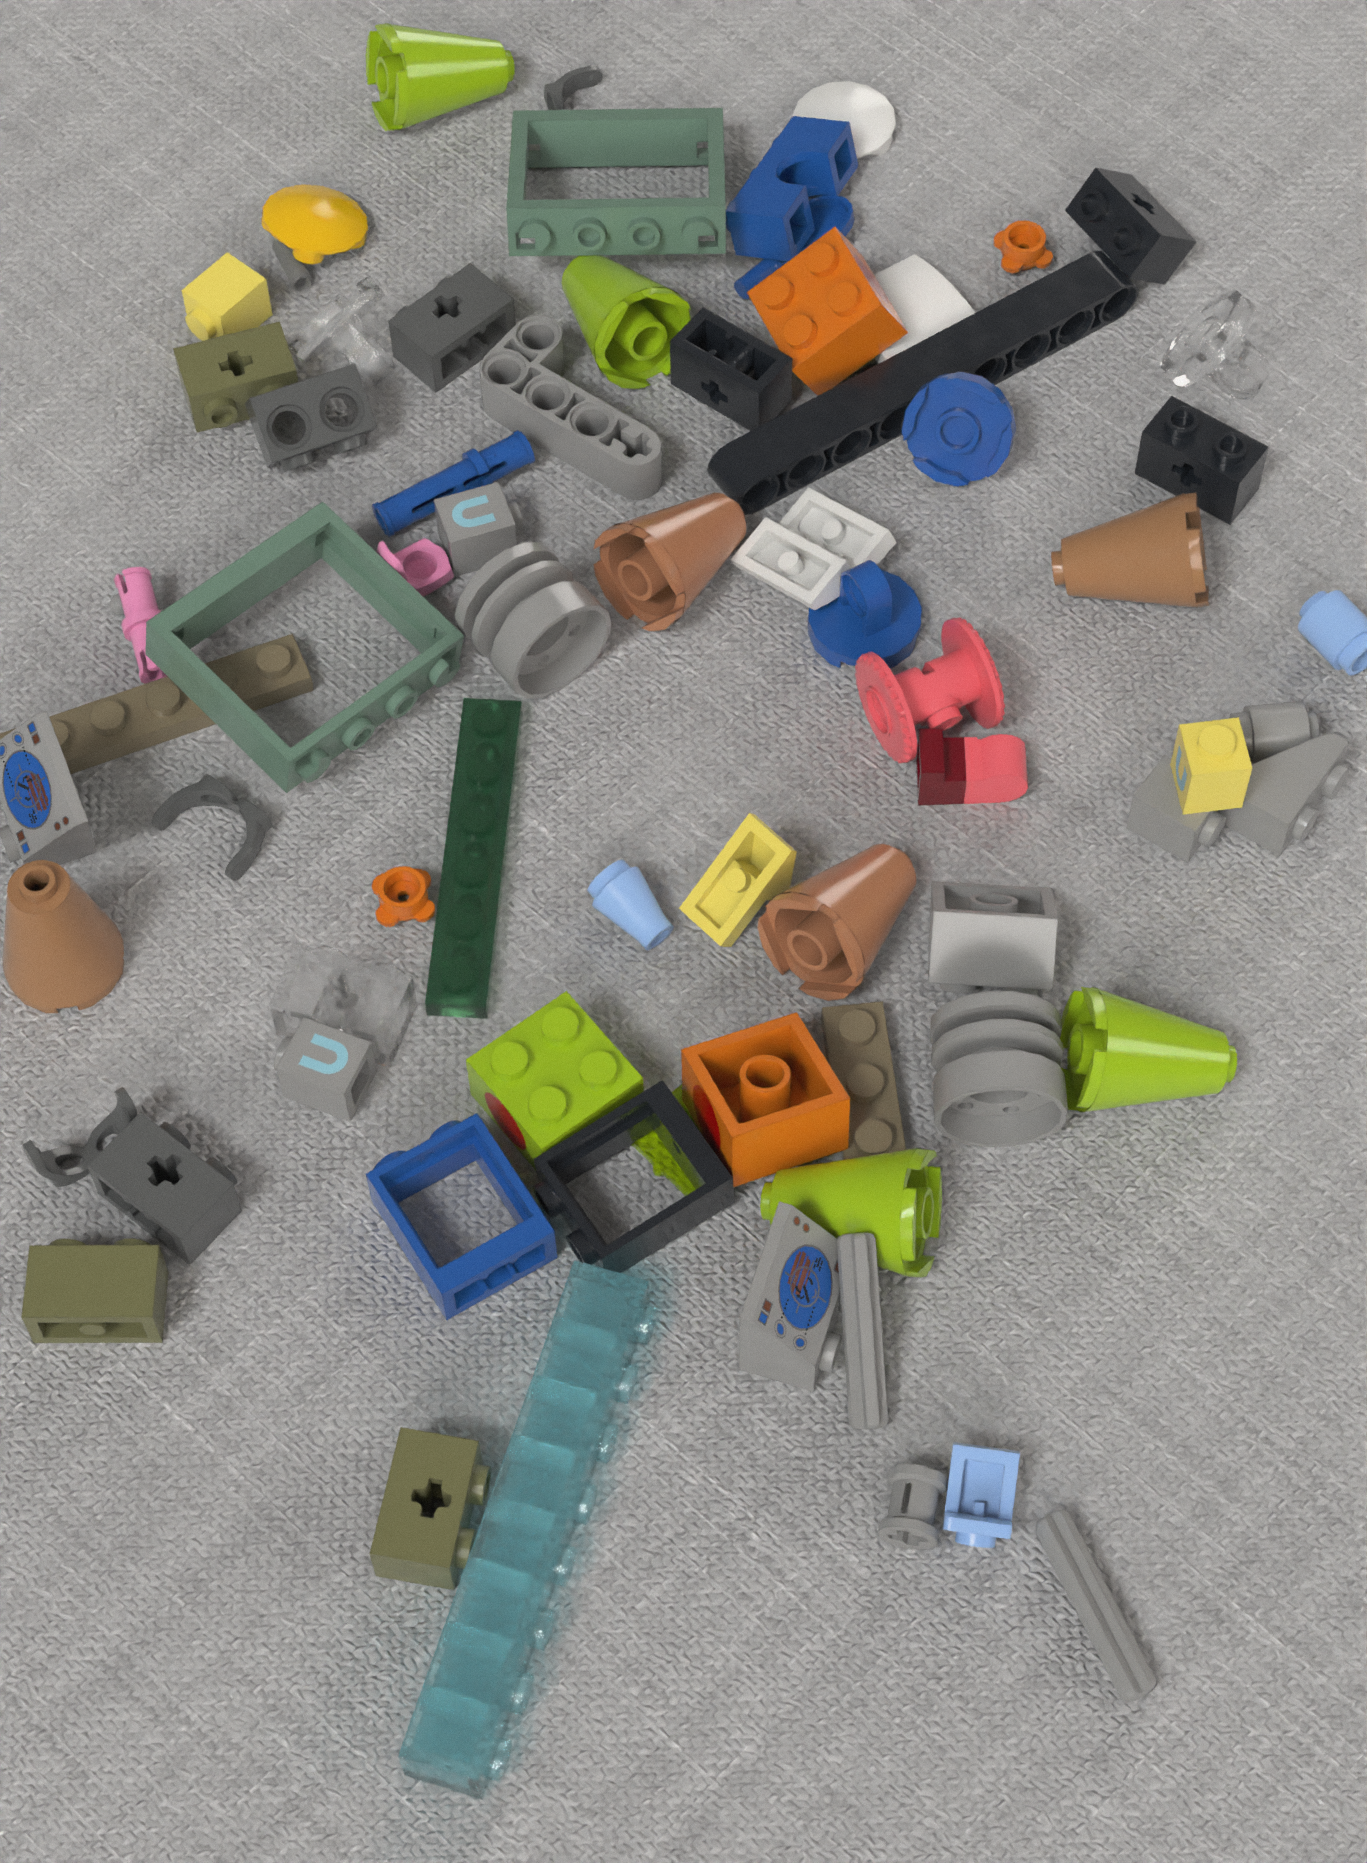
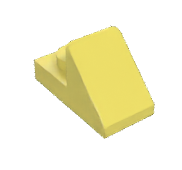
M749 813L679 909L719 946L732 947L764 902L771 900L774 896L790 888L797 851L755 814Z

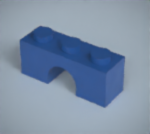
M792 116L780 135L774 139L772 146L758 166L752 170L748 180L736 197L727 206L726 228L731 233L736 255L788 262L799 254L815 230L808 197L838 196L858 167L850 122Z

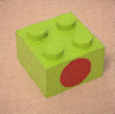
M567 991L466 1059L471 1095L535 1171L534 1158L644 1092L643 1077Z

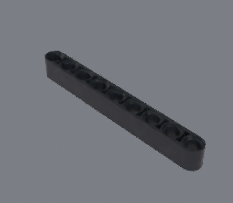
M1103 251L1088 253L727 443L711 458L707 468L708 474L726 496L735 500L741 506L744 515L759 512L901 436L905 410L921 386L935 377L943 374L965 372L982 376L996 385L1121 318L1136 302L1139 294L1138 288Z

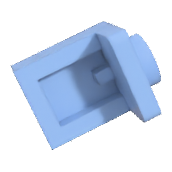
M953 1442L943 1529L956 1532L955 1542L968 1546L994 1548L996 1537L1011 1539L1020 1451Z

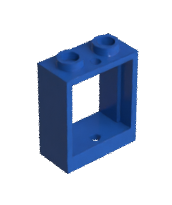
M477 1113L463 1121L454 1120L443 1124L432 1133L427 1141L407 1152L399 1150L388 1154L376 1164L374 1170L366 1173L372 1203L446 1321L558 1258L554 1229ZM476 1161L517 1225L439 1268L399 1202Z

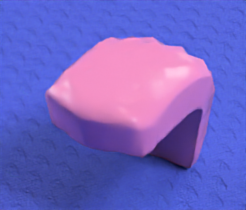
M426 538L411 544L395 554L389 551L384 541L378 543L376 552L422 596H426L439 589L454 578L451 563L446 552Z

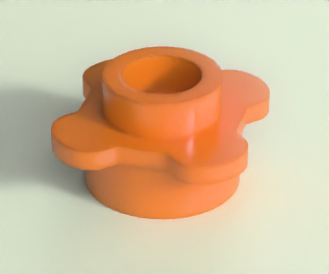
M1027 220L1013 222L1005 230L999 231L994 236L993 244L1002 253L1001 267L1006 272L1018 273L1032 269L1034 266L1041 269L1047 268L1053 260V253L1045 247L1046 233L1035 222Z
M399 866L378 875L372 882L373 893L379 897L380 904L375 912L377 921L385 927H393L399 921L415 919L418 922H426L430 920L435 914V904L428 899L427 889L431 886L429 873L423 869ZM402 895H408L409 899L406 901H400L398 900V897Z

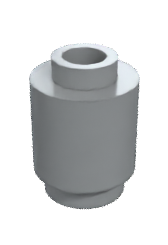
M1303 701L1245 706L1243 712L1231 713L1229 717H1239L1251 765L1319 736L1317 715L1315 712H1307Z

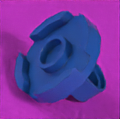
M965 372L939 375L921 386L905 410L902 426L903 440H907L908 449L914 456L912 461L918 470L936 482L957 487L968 485L970 481L981 480L986 476L988 478L995 474L1012 450L1016 432L1012 406L1000 388L982 376Z
M868 560L842 572L840 596L816 610L809 608L808 635L815 651L829 664L841 668V662L855 666L858 658L867 652L876 653L885 661L889 668H894L909 657L915 648V642L921 630L922 607L915 591L899 576L881 570L875 562Z

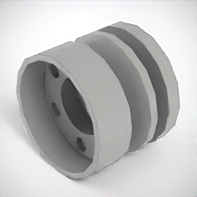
M523 542L505 549L486 562L469 580L458 599L454 615L457 627L462 634L474 642L475 648L481 654L492 660L494 669L517 694L526 699L543 698L553 694L580 677L598 657L607 642L612 626L610 614L587 588L574 581L572 572L559 562L558 557L549 548L540 542Z
M985 991L961 996L948 1002L931 1016V1065L937 1072L934 1075L932 1087L934 1125L942 1135L959 1143L974 1146L1010 1147L1032 1143L1054 1134L1065 1124L1068 1112L1065 1074L1059 1066L1063 1057V1043L1060 1040L1062 1031L1061 1015L1052 1003L1036 995L1021 992Z

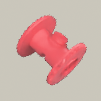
M960 617L951 618L944 622L941 631L944 655L926 662L922 671L917 667H913L894 675L885 661L874 652L862 654L856 661V685L866 718L882 748L889 757H892L898 763H908L914 760L917 755L915 725L928 726L929 729L943 728V731L963 719L959 710L964 705L972 718L984 728H993L1003 720L1005 714L1004 694L995 663L983 639L965 619Z

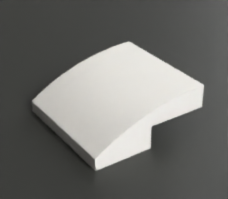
M915 254L874 275L908 331L905 336L874 357V359L879 364L975 313L969 303L940 272Z
M808 487L779 523L765 517L730 560L734 566L809 608L816 610L840 596L842 572L868 560L878 564L897 542L887 528Z

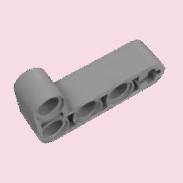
M535 314L519 321L480 362L479 374L482 404L485 413L491 419L511 431L519 430L528 441L623 497L631 500H643L656 494L662 486V442L659 435L644 424L562 377L565 370L563 330L560 323L554 318Z

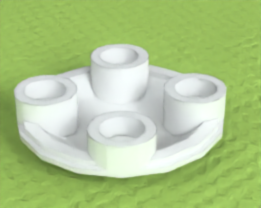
M851 81L826 83L806 93L798 101L793 112V116L850 122L857 159L869 154L882 155L891 147L892 134L896 126L894 108L883 94L868 85Z

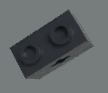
M1095 167L1065 209L1068 215L1129 279L1166 284L1196 244L1195 239L1131 174Z
M703 307L670 340L671 385L749 431L775 419L791 402L792 358Z
M1171 396L1142 431L1135 474L1175 496L1183 493L1197 492V507L1231 525L1260 487L1269 447Z

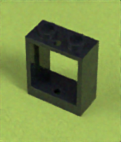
M663 1080L533 1159L539 1182L533 1185L532 1189L537 1200L551 1219L558 1215L562 1216L572 1231L566 1236V1239L576 1258L585 1269L594 1264L606 1282L735 1202L733 1177ZM654 1130L696 1190L607 1245L566 1184Z

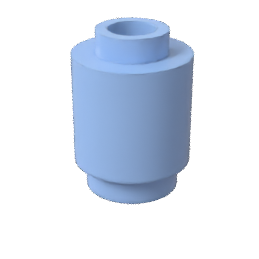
M1334 590L1329 593L1320 591L1310 597L1300 609L1299 615L1302 618L1298 624V631L1335 670L1343 669L1348 675L1352 676L1366 669L1367 617L1341 590Z

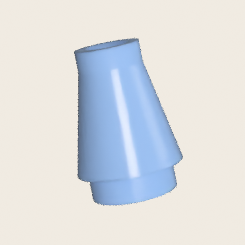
M618 860L600 872L590 883L587 891L594 898L592 906L639 941L645 950L655 948L673 931L674 926L665 917L639 867H630L625 860Z

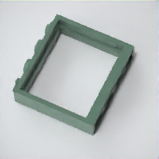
M723 108L513 110L506 205L509 257L726 254ZM697 142H708V148H697ZM529 144H540V150H529ZM708 165L709 197L526 200L528 168ZM699 236H715V241H699ZM521 238H535V243L521 244Z
M322 501L146 622L145 655L277 785L288 793L303 781L310 783L318 779L327 770L331 760L346 749L354 751L363 746L373 735L375 728L391 716L394 719L404 716L415 705L418 697L435 685L439 688L451 681L461 666L459 662L464 635ZM322 558L421 654L290 748L190 649Z

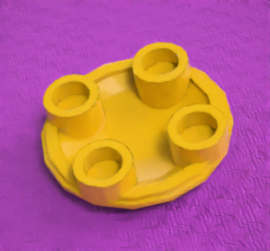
M300 184L284 187L270 195L262 209V227L270 232L274 238L287 247L292 248L294 258L305 264H318L323 261L325 255L361 248L366 242L368 232L367 215L360 205L344 193L325 186Z

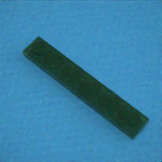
M463 699L425 999L426 1014L428 1016L488 1019L523 717L522 701Z

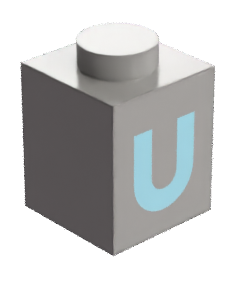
M499 482L434 499L438 535L451 563L454 577L480 570L486 562L505 549L517 545V536L525 534L524 523L516 501L507 503Z
M303 1017L294 1036L287 1035L282 1040L274 1059V1069L278 1074L283 1097L351 1122L377 1073L372 1043L370 1041Z

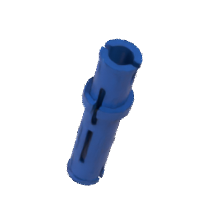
M517 430L512 435L479 452L472 448L462 454L463 460L379 503L372 504L374 516L384 534L391 537L395 532L435 513L434 499L492 484L494 481L523 466L534 463L535 455L525 435Z

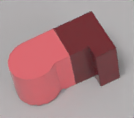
M943 728L919 729L916 755L918 806L1002 803L1020 798L1028 789L1025 743L1020 738L1007 734H997L977 739V737H943Z

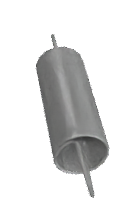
M274 238L273 250L292 287L300 291V295L301 290L309 286L311 291L312 277L305 264L294 258L292 248L287 247L279 240L275 241Z

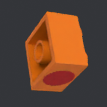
M836 227L832 228L747 292L779 350L792 358V372L817 396L835 387L908 333L864 257Z
M797 1012L681 1049L682 1100L701 1134L733 1177V1187L775 1174L781 1169L792 1168L848 1149L850 1097Z

